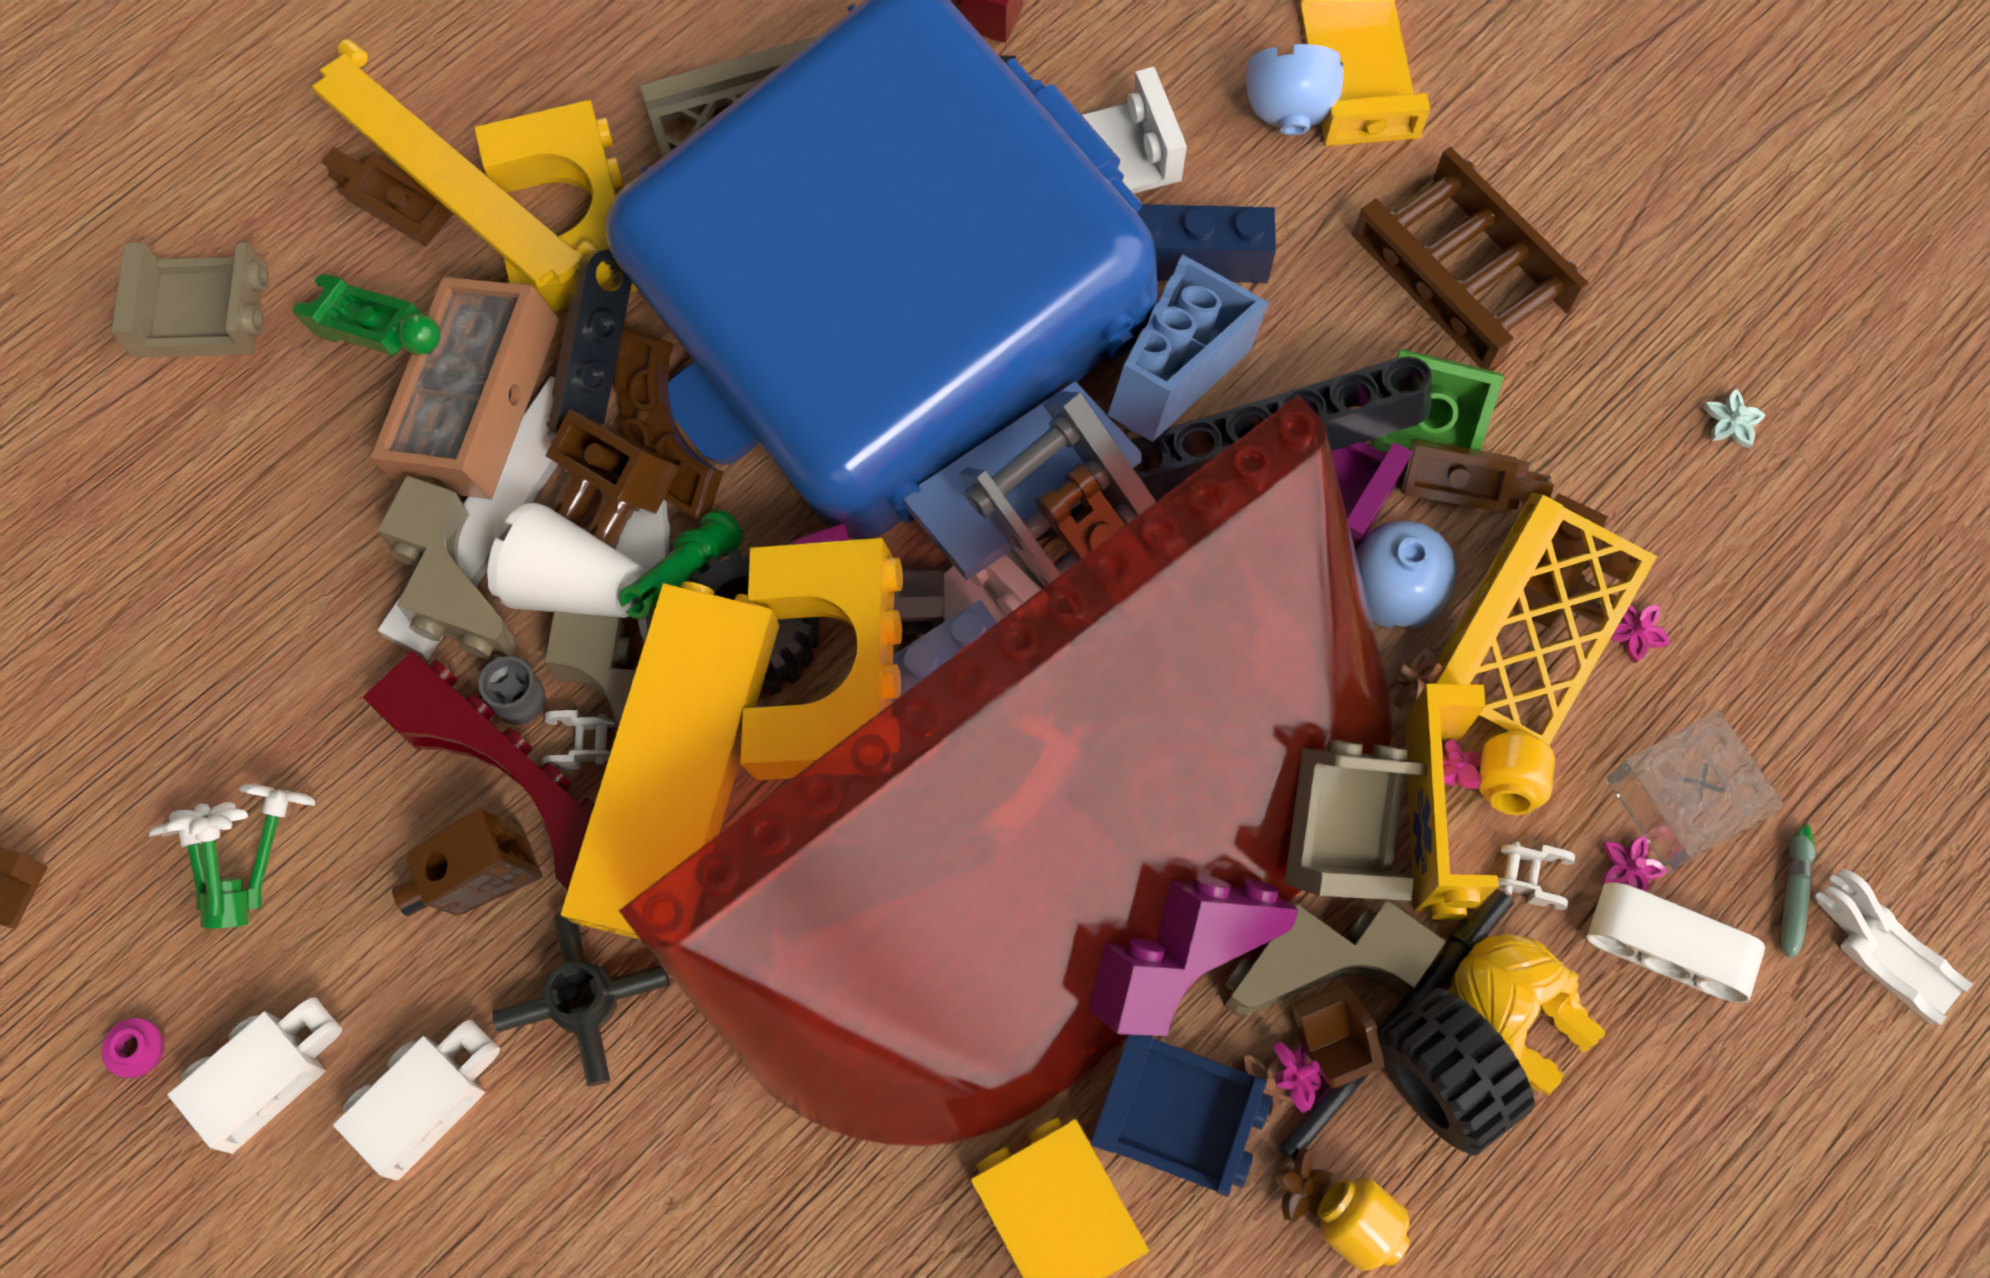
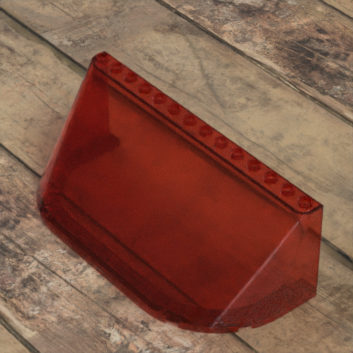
M1299 395L1294 397L618 910L735 1059L755 1082L778 1102L829 1131L857 1140L889 1146L924 1147L953 1144L964 1139L1006 1128L1038 1111L1060 1095L1128 1038L1129 1034H1117L1089 1010L1105 943L1129 945L1130 940L1134 938L1156 942L1171 881L1195 883L1197 876H1209L1223 880L1235 887H1243L1246 880L1260 881L1276 887L1279 890L1277 896L1288 903L1303 891L1284 885L1303 748L1326 750L1328 740L1362 744V754L1372 755L1373 744L1390 746L1391 704L1386 675L1326 429L1321 418Z

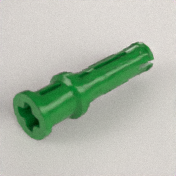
M722 510L707 512L699 520L698 528L685 530L675 539L673 551L620 591L619 601L621 607L636 597L638 602L628 609L626 613L636 619L646 618L656 607L663 584L680 587L682 582L689 580V577L696 569L702 574L707 572L706 561L715 556L719 560L721 556H727L728 551L737 550L741 546L743 535L738 522L732 515Z

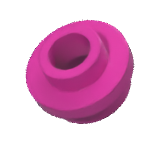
M139 1018L127 1019L115 1025L106 1035L102 1045V1059L106 1068L111 1073L124 1078H137L147 1074L158 1065L164 1053V1039L159 1028L155 1024ZM136 1037L138 1041L137 1050L133 1055L125 1057L123 1052L126 1043L131 1038Z

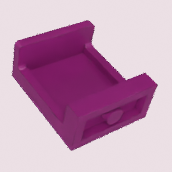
M1309 422L1298 423V425L1309 424ZM1360 442L1249 476L1244 496L1353 555L1400 480L1412 455V451L1394 442L1385 455Z

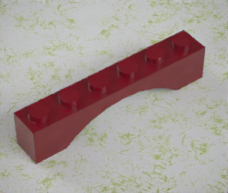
M411 651L362 698L415 749L443 750L473 757L499 769L521 785L531 796L544 819L553 849L555 877L568 891L595 803L587 797L580 804L576 802L566 792L572 784L559 770L549 762L540 769L527 757L533 751V748L514 729L509 726L501 733L489 722L495 716V713L478 696L471 692L464 699L452 688L458 680L442 663L433 658L426 664Z

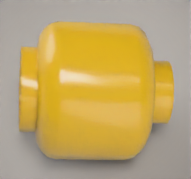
M1511 730L1489 739L1482 748L1479 772L1480 785L1478 789L1483 798L1491 803L1492 807L1497 811L1515 816L1531 813L1534 809L1544 805L1551 797L1555 755L1551 747L1542 739L1525 730Z
M1361 1177L1350 1181L1348 1178H1344L1336 1182L1324 1195L1317 1210V1215L1321 1218L1320 1235L1329 1246L1354 1267L1361 1271L1374 1270L1383 1264L1389 1267L1396 1264L1403 1257L1410 1243L1409 1237L1406 1236L1409 1227L1408 1211L1372 1179Z

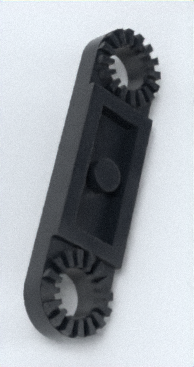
M609 249L588 253L579 262L580 268L577 269L578 278L576 279L575 293L571 295L552 392L554 400L549 414L550 420L546 426L549 427L547 435L551 437V443L569 409L603 424L605 423L632 285L631 280L616 263ZM601 262H605L606 265L610 264L609 268L614 270L612 272V275H615V278H612L614 284H611V289L607 291L600 287L596 279V270Z

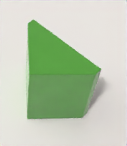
M1400 349L1396 358L1416 357L1426 362L1430 367L1432 374V408L1429 416L1423 422L1373 438L1371 447L1380 452L1387 453L1394 442L1409 449L1411 440L1417 439L1480 451L1504 374Z

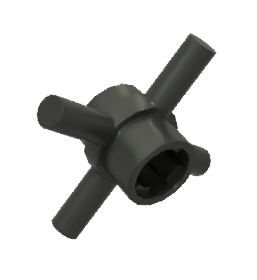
M560 913L554 916V922L563 965L557 967L549 975L544 986V996L493 1010V1022L496 1031L502 1032L551 1018L562 1029L577 1034L587 1086H597L610 1081L600 1028L613 1016L617 1000L670 986L669 976L665 964H660L612 978L600 966L586 962L579 924L567 920ZM589 980V989L595 996L593 1003L588 1008L583 1006L578 1009H571V1012L567 1014L570 1011L567 1001H574L579 996V989L576 985L587 983Z

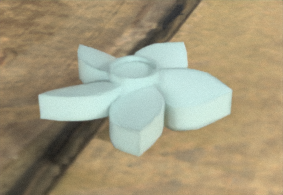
M1737 389L1727 398L1726 405L1719 402H1706L1702 406L1710 416L1719 420L1711 430V441L1722 440L1731 435L1738 445L1747 449L1754 443V427L1766 416L1758 408H1747L1744 406L1743 398Z

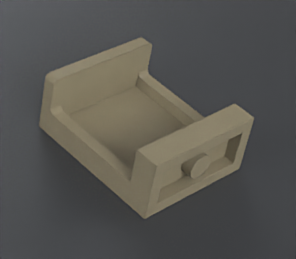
M248 242L236 243L234 257L157 259L146 243H124L111 333L132 357L253 355L256 335H260L263 331V314L260 302L262 291L267 290L269 284L266 263L258 258Z
M1328 740L1326 750L1303 748L1284 885L1318 896L1411 901L1414 878L1392 872L1405 775H1426L1427 764L1406 760L1408 749L1373 744L1372 755L1362 754V744Z

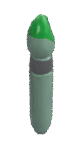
M1807 824L1796 829L1789 844V855L1792 861L1788 872L1789 877L1787 878L1781 926V946L1783 953L1788 958H1794L1801 950L1806 930L1812 879L1811 863L1816 858V847L1812 829Z

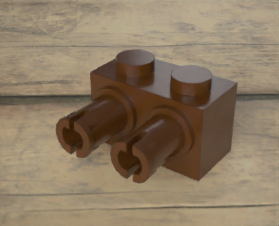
M571 409L568 410L545 455L564 467V471L568 473L551 509L577 526H580L592 498L597 490L600 489V493L604 496L586 531L614 549L634 511L639 512L640 509H644L654 514L658 512L680 469L676 464L610 426Z
M1559 493L1554 501L1562 504L1568 510L1604 527L1608 518L1607 515ZM1562 521L1551 540L1557 561L1586 552L1580 529ZM1592 536L1595 549L1608 546L1605 542ZM1622 551L1598 557L1602 572L1621 582L1626 581L1637 562V559ZM1545 552L1536 567L1548 564ZM1589 560L1559 568L1568 598L1597 589L1596 586L1584 581L1585 575L1582 574L1583 570L1591 567ZM1551 571L1530 577L1524 588L1529 609L1559 601ZM1609 594L1611 605L1616 599V595ZM1599 597L1570 606L1573 613L1601 625L1605 618ZM1518 600L1512 609V611L1517 613L1521 612ZM1558 609L1534 616L1532 620L1550 628L1562 613V610Z

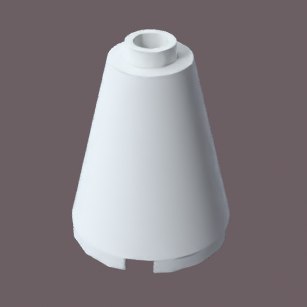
M538 503L523 504L508 516L504 523L513 526L505 540L495 538L487 567L488 588L493 596L501 599L500 604L520 610L622 618L629 616L626 611L635 605L638 599L635 597L628 604L621 607L619 594L625 586L630 585L645 573L642 566L547 506Z

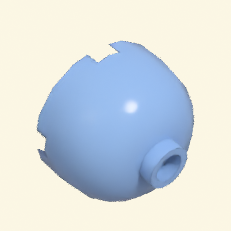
M1293 44V54L1277 56V47H1273L1254 54L1246 62V89L1252 110L1255 115L1268 125L1280 128V132L1283 134L1300 135L1307 133L1310 130V126L1321 123L1329 115L1331 106L1341 99L1343 61L1340 62V54L1330 48L1310 44Z
M1407 520L1384 523L1369 532L1354 551L1348 567L1350 581L1348 589L1352 601L1361 613L1378 625L1387 628H1393L1394 625L1402 627L1411 626L1410 629L1421 628L1439 617L1454 594L1458 571L1454 552L1441 534L1425 524Z

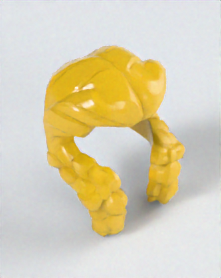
M1505 934L1487 937L1475 945L1467 957L1459 964L1453 975V987L1448 992L1471 1005L1497 1030L1522 1065L1531 1088L1544 1093V1095H1550L1558 1087L1564 1074L1558 1070L1557 1065L1553 1061L1543 1058L1537 1051L1527 1048L1526 1044H1524L1527 1030L1535 1021L1541 1007L1547 1016L1553 1017L1556 1030L1566 1034L1572 1043L1579 1046L1581 1052L1587 1051L1605 1035V1030L1593 1018L1588 1016V1011L1580 1004V997L1577 993L1579 975L1571 969H1567L1542 943L1528 936Z

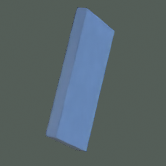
M1076 381L1061 390L1080 392L1132 468L1141 463V451ZM1045 402L918 485L921 491L919 493L914 492L903 500L907 511L966 581L1006 555L1013 548L990 516L983 518L970 505L964 495L968 486L959 473L966 467L986 470L990 477L996 474L1050 429L1049 422L1052 420V417L1043 406ZM1064 446L1004 497L1020 519L1024 521L1038 509L1035 500L1048 489L1053 491L1058 489L1066 482L1065 474L1077 464L1082 465L1083 461L1073 447L1068 448Z

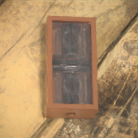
M442 277L427 314L437 322L440 328L441 337L439 344L430 354H411L370 458L400 486L407 475L451 490L457 495L492 500L559 318L532 285Z

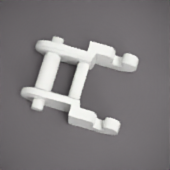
M577 710L549 711L545 713V723L555 725L557 720H560L566 726H575L576 731L574 750H570L568 755L544 756L542 758V767L549 762L553 766L559 765L564 770L580 769V762H596V765L601 766L609 760L611 752L606 750L607 729L615 727L616 721L614 719L607 718L604 713L598 714V717H581ZM584 730H596L595 750H583Z
M1513 841L1512 845L1501 846L1500 852L1508 856L1504 878H1498V887L1504 889V893L1512 895V892L1528 895L1527 903L1541 907L1554 904L1553 908L1567 909L1568 900L1566 898L1543 892L1541 886L1537 885L1540 863L1543 860L1553 862L1556 859H1561L1562 864L1572 865L1575 860L1574 853L1547 845H1542L1538 850L1521 847V843ZM1520 859L1532 862L1529 883L1516 880Z

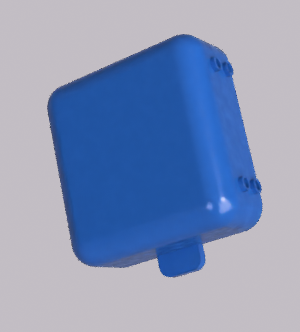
M864 0L856 7L853 4L850 5L847 9L849 13L649 169L646 166L640 169L642 174L625 186L613 199L605 220L606 242L614 260L694 360L692 364L676 375L668 384L670 407L674 419L699 451L715 464L728 465L734 463L760 444L820 520L828 528L844 524L849 538L853 539L876 537L889 531L901 521L909 523L915 520L905 508L906 505L903 500L914 492L919 493L921 488L918 485L1054 396L1058 391L1063 390L1075 381L1081 380L1107 358L1110 357L1112 360L1123 356L1135 344V336L1146 327L1150 315L1158 302L1154 241L1148 227L1137 214L1143 204L1122 181L1124 174L1118 169L1120 158L1056 85L1045 86L1041 80L1034 81L1016 59H1010L1005 63L950 0Z

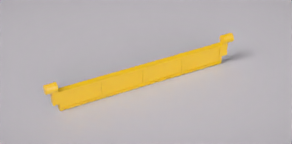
M342 40L337 48L340 57L320 69L323 79L312 85L313 92L538 288L542 287L552 278H556L563 284L577 273V269L580 268L579 262L584 259L586 254L600 250L591 241H584L574 251L364 73L360 67L366 64L368 55L352 40ZM601 262L598 265L596 272L606 267L605 262Z

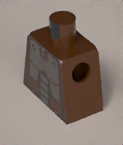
M480 808L411 849L406 859L413 876L393 886L392 895L399 910L407 917L427 907L457 916L543 878V875L524 829Z

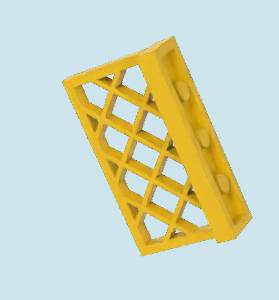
M1531 493L1436 663L1444 667V670L1432 684H1470L1475 674L1496 668L1504 697L1485 702V708L1479 715L1509 731H1528L1549 745L1658 556L1568 510L1562 504L1545 495ZM1565 521L1580 529L1586 552L1557 561L1551 540L1561 522ZM1592 536L1605 542L1608 546L1595 549ZM1622 551L1637 559L1626 581L1606 586L1598 557ZM1545 552L1548 564L1536 567ZM1589 560L1597 589L1568 598L1559 568ZM1551 571L1559 601L1529 609L1524 593L1530 577ZM1619 592L1611 605L1609 594ZM1599 597L1605 618L1598 629L1578 635L1570 606ZM1518 600L1521 612L1509 615ZM1561 609L1569 638L1540 646L1532 617ZM1523 620L1531 649L1501 657L1496 637L1502 626ZM1591 640L1585 653H1583L1581 643ZM1572 646L1577 662L1574 672L1569 678L1550 683L1542 654ZM1489 649H1491L1493 660L1482 663ZM1534 657L1542 685L1512 694L1504 666ZM1563 689L1556 701L1553 691ZM1545 694L1550 713L1539 733L1521 724L1515 702ZM1507 705L1510 718L1494 709Z

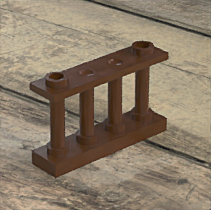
M1450 146L1441 155L1432 179L1435 182L1434 185L1395 212L1388 211L1375 198L1361 208L1352 236L1480 368L1492 370L1501 364L1514 339L1509 331L1551 300L1566 314L1570 313L1575 309L1589 282L1582 276L1574 263L1565 260L1479 175L1476 167L1469 160L1463 159ZM1451 198L1469 217L1429 246L1422 245L1406 228L1445 200ZM1484 231L1503 251L1464 280L1455 279L1440 262ZM1518 265L1538 286L1497 316L1490 314L1474 296Z

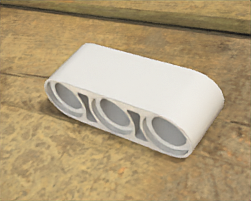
M1611 882L1603 886L1586 937L1591 944L1608 953L1714 997L1736 1003L1749 1002L1766 948L1764 943L1758 938L1638 888Z

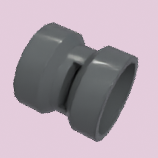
M512 656L499 657L491 661L482 670L479 678V691L485 702L502 721L512 725L527 724L536 719L543 711L546 702L545 690L530 666L522 659ZM522 693V696L518 700L514 701V699Z

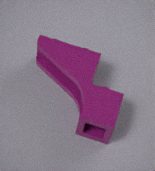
M1197 876L1195 883L1171 881L1156 942L1134 938L1130 940L1129 945L1105 943L1089 1010L1117 1034L1168 1036L1172 1018L1180 1000L1188 988L1200 976L1289 932L1295 924L1298 909L1278 897L1279 890L1276 887L1260 881L1246 880L1243 887L1231 886L1223 880L1209 876Z

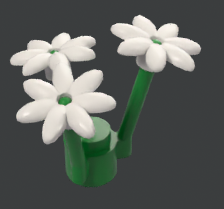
M244 784L239 788L241 792L265 796L261 813L266 814L248 888H242L241 877L220 878L216 839L220 837V829H231L233 827L231 821L248 817L246 811L236 809L232 802H224L210 809L208 804L199 803L195 805L193 811H173L169 815L170 821L150 830L149 837L159 835L166 837L178 833L181 847H187L196 888V910H200V924L202 928H231L249 924V909L262 907L261 888L279 817H285L289 801L315 806V800L312 797L289 790H275L272 787L258 784Z

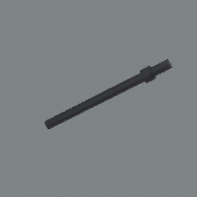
M1496 889L1470 920L1466 918L1461 920L1448 936L1451 941L1450 944L1426 970L1416 986L1403 997L1377 1028L1378 1032L1432 989H1443L1453 977L1463 959L1467 957L1475 945L1489 937L1488 934L1514 905L1513 900L1506 893ZM1369 1074L1337 1088H1331L1328 1085L1314 1101L1311 1109L1302 1115L1278 1143L1277 1148L1288 1159L1295 1162L1299 1149L1307 1148Z

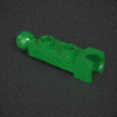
M320 274L315 279V283L323 288L321 295L311 303H297L292 309L298 320L320 338L333 342L343 340L391 356H395L402 347L414 355L430 354L437 348L441 337L437 322L428 315L422 314L413 303L347 285L341 278L327 274Z

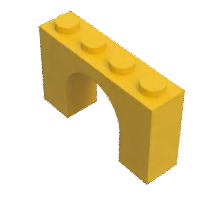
M591 100L474 127L483 168L490 180L506 193L547 183H567L580 187L592 196L590 208L576 227L558 237L574 251L584 241H591L600 250L609 249L605 236V220L609 207L617 196L616 188L624 187V182L617 158H607L605 149L614 147L607 118L597 119ZM504 258L509 283L532 285L552 311L569 308L571 295L575 293L577 273L563 284L556 278H552L542 287L538 288ZM610 264L606 265L603 270L596 272L598 284L606 291L611 289V284H614L612 278H615V275H612L614 270L609 268ZM632 283L630 293L639 291Z
M882 538L750 548L748 601L750 603L760 604L766 608L773 609L777 619L836 618L851 625L855 629L857 637V654L854 665L845 681L828 696L802 705L743 708L740 764L756 780L891 773L892 754H898L900 750V729L897 719H892V700L900 698L901 675L898 665L893 664V645L900 644L902 640L900 613L898 610H894V592L902 590L903 572L900 559L892 556Z

